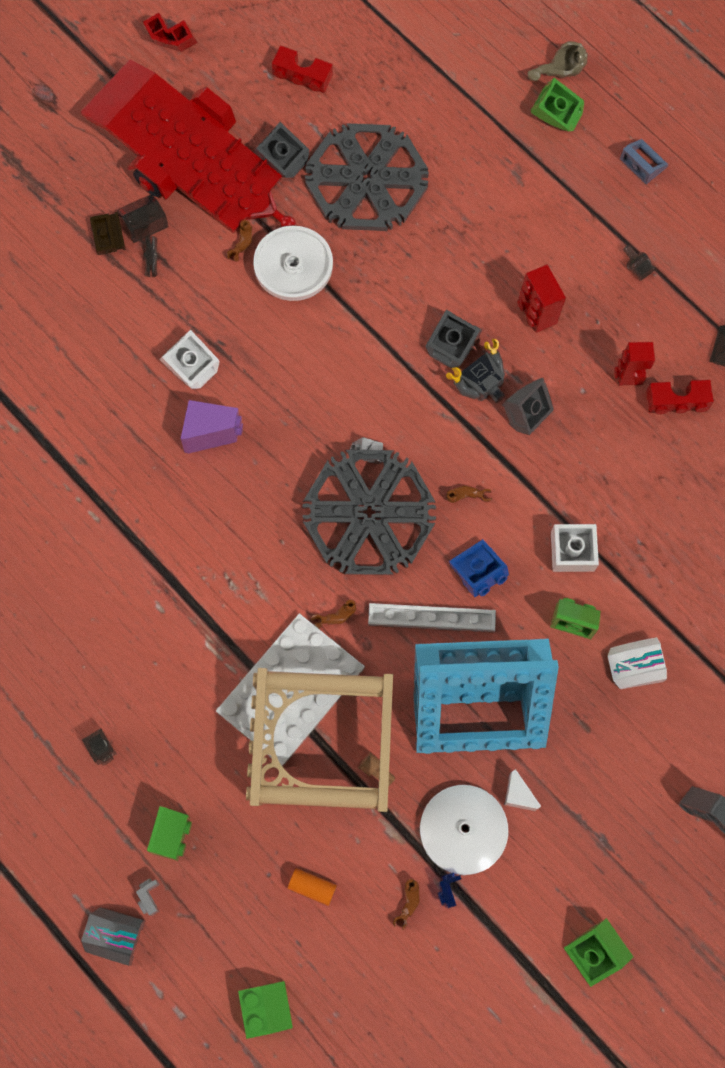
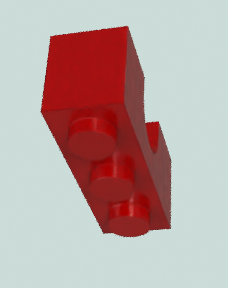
M280 45L272 61V75L279 79L289 80L296 85L308 87L313 91L325 93L333 76V64L315 58L309 67H300L297 65L298 51Z
M628 342L626 349L622 351V357L618 360V366L614 369L615 379H618L619 386L643 385L646 379V369H651L655 362L653 342Z
M711 380L690 381L686 387V396L676 395L672 391L671 382L650 383L646 390L649 413H656L658 415L675 411L679 414L693 410L705 412L714 403Z

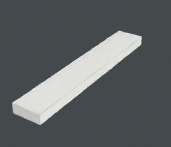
M369 603V626L495 632L496 610Z

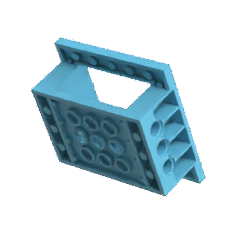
M549 639L415 644L413 701L416 723V753L430 754L433 752L452 753L455 751L474 752L478 750L496 751L502 749L546 748L559 669L558 660L552 659ZM521 701L525 730L439 734L441 704Z

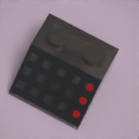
M152 195L116 210L133 243L169 227L165 212L158 200Z

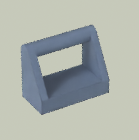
M643 139L627 145L620 156V160L645 184H648L669 165ZM641 148L658 166L652 167L636 150Z

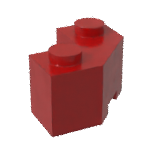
M160 13L143 21L151 39L157 45L183 52L198 43L185 20L171 28L168 27Z

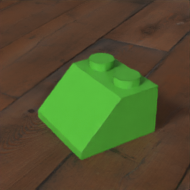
M569 598L559 599L550 627L591 640L599 629L601 611L596 610V607L584 604L582 606L575 604V601Z
M160 806L147 851L153 855L178 861L179 856L183 857L186 844L183 843L185 834L189 835L192 827V822L189 821L190 817Z
M607 918L564 947L590 987L622 969L633 958V955Z
M285 981L238 991L246 1039L293 1028Z

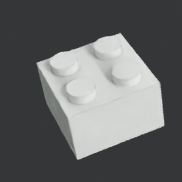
M554 524L551 530L553 572H594L599 565L596 524Z

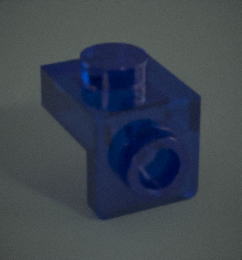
M454 873L442 876L443 881L438 883L441 892H438L437 895L441 906L445 905L446 909L457 906L450 884L460 881L462 879L461 875L455 876Z

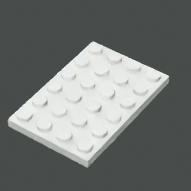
M299 613L218 707L216 712L250 741H254V732H250L251 718H255V709H251L252 695L256 696L257 690L253 686V673H258V668H267L268 671L359 676L365 666ZM282 690L286 694L287 699L292 698L294 692L287 693V690ZM276 693L269 695V702L272 706L279 708L283 705L280 695ZM314 694L296 700L284 710L274 732V748L282 767L342 695ZM266 706V710L269 712L267 718L272 720L274 718V711H271ZM266 734L265 739L270 740L271 735Z

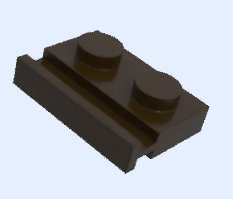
M118 212L111 215L108 213L90 217L97 255L117 252L120 249L126 250Z

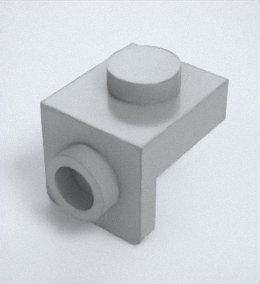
M362 437L352 443L350 450H383V443ZM364 460L375 464L382 463L380 460Z
M148 879L139 885L140 889L136 891L141 900L138 902V905L143 914L148 913L149 916H153L160 912L149 891L160 885L158 880L152 881Z

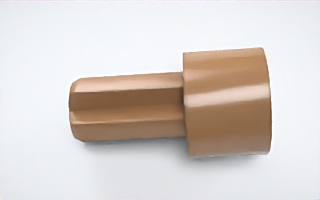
M370 752L358 768L369 777L373 775L379 780L380 760ZM390 772L388 786H390L395 779V776L392 775Z

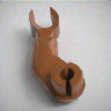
M248 220L241 221L240 241L233 250L227 252L228 259L234 256V261H239V253H242L251 244L252 226Z
M460 486L449 490L446 498L449 502L454 503L467 497L475 499L478 497L488 503L492 498L485 499L483 495L492 491L490 489L479 491L477 488Z
M347 600L335 614H327V616L323 617L315 614L311 617V620H320V623L314 624L318 629L323 624H342L356 611V603L353 600Z
M409 879L405 883L406 904L401 910L402 914L396 917L393 922L395 927L396 922L402 920L404 922L402 930L406 929L408 917L412 916L420 902L419 884L414 879Z

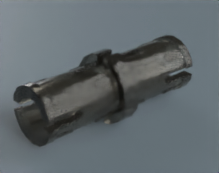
M150 236L145 237L143 259L145 260V276L150 277V270H152V277L158 275V239L155 236H152V244H150Z

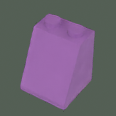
M189 400L181 434L184 452L189 454L237 442L238 435L241 436L243 431L242 416H239L238 408Z

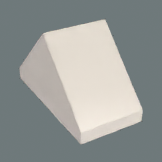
M515 769L509 775L504 805L536 811L541 805Z

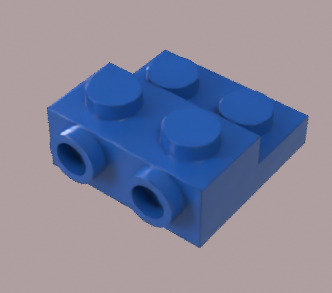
M483 539L449 561L452 569L462 579L463 585L474 597L478 595L485 596L489 593L490 587L495 584H503L507 580V576H509L507 565Z

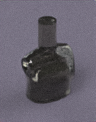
M630 245L623 249L630 258L627 268L638 277L639 281L655 271L656 267L645 252L636 254Z

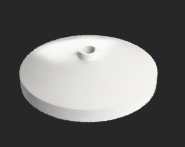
M301 226L278 228L267 234L260 241L254 254V271L259 284L269 294L282 300L299 301L308 299L319 293L327 285L332 275L333 256L331 249L322 236L309 228Z
M456 785L442 790L429 801L420 821V838L426 854L438 867L452 874L472 875L486 870L500 858L507 844L508 822L503 808L491 794L475 786ZM464 824L468 826L469 831L467 833L461 830V826Z

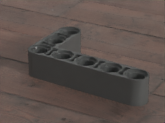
M692 786L680 801L679 806L692 816L713 822L725 834V797Z

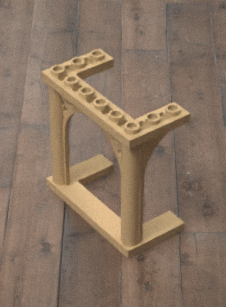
M258 668V673H253V686L257 690L256 696L252 695L251 709H255V718H251L250 732H254V741H249V754L253 755L252 764H248L247 777L251 778V786L246 789V800L250 801V806L283 804L376 809L379 812H387L393 674H384L383 677L272 672L268 671L267 668ZM282 690H287V693L294 692L292 698L287 699L286 694ZM276 693L280 695L283 705L279 708L272 706L269 702L270 694ZM314 694L381 697L382 720L379 788L310 785L295 779L287 773L280 764L274 748L276 724L284 710L296 700ZM266 706L271 711H274V718L272 720L267 718L269 712L266 710ZM266 734L271 735L270 740L265 739ZM271 755L272 762L262 768L263 764L267 761V758L264 757ZM272 767H276L279 770L278 777L272 782H267L264 779L265 772ZM283 777L288 779L289 785L282 783V786H277Z

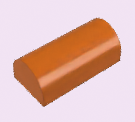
M295 868L287 889L329 907L337 885Z

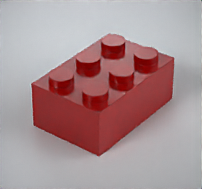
M548 264L525 274L517 302L520 310L524 311L527 316L528 325L531 328L533 327L534 331L538 333L558 323L566 296Z

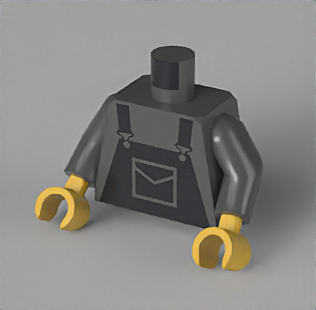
M492 339V348L489 342H485L484 347L490 350V353L486 352L463 371L454 367L452 368L454 376L452 373L446 374L447 379L454 380L453 383L462 396L478 399L479 401H483L490 396L496 403L505 397V394L499 389L503 385L505 373L502 358L497 350L499 347L498 340Z

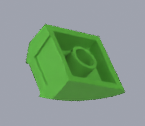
M553 78L540 92L531 109V113L557 128L565 131H574L583 114L584 100L556 78Z

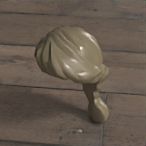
M568 41L562 44L560 49L556 51L552 63L540 65L538 68L528 71V78L535 82L540 79L541 74L557 76L559 78L576 76L586 66L588 53L581 43Z

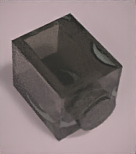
M102 729L82 739L97 765L108 764L114 759L113 756L117 754Z

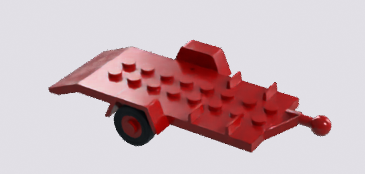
M130 59L80 112L87 120L105 129L137 155L127 169L129 171L135 169L133 173L134 178L149 194L155 197L162 195L167 200L178 188L233 234L240 227V223L243 220L272 216L280 222L281 227L296 226V221L293 217L284 216L277 210L271 190L282 179V175L267 164V159L263 161L242 144L241 138L237 140L228 132L236 123L233 110L228 103L208 87L197 90L188 100L158 74Z

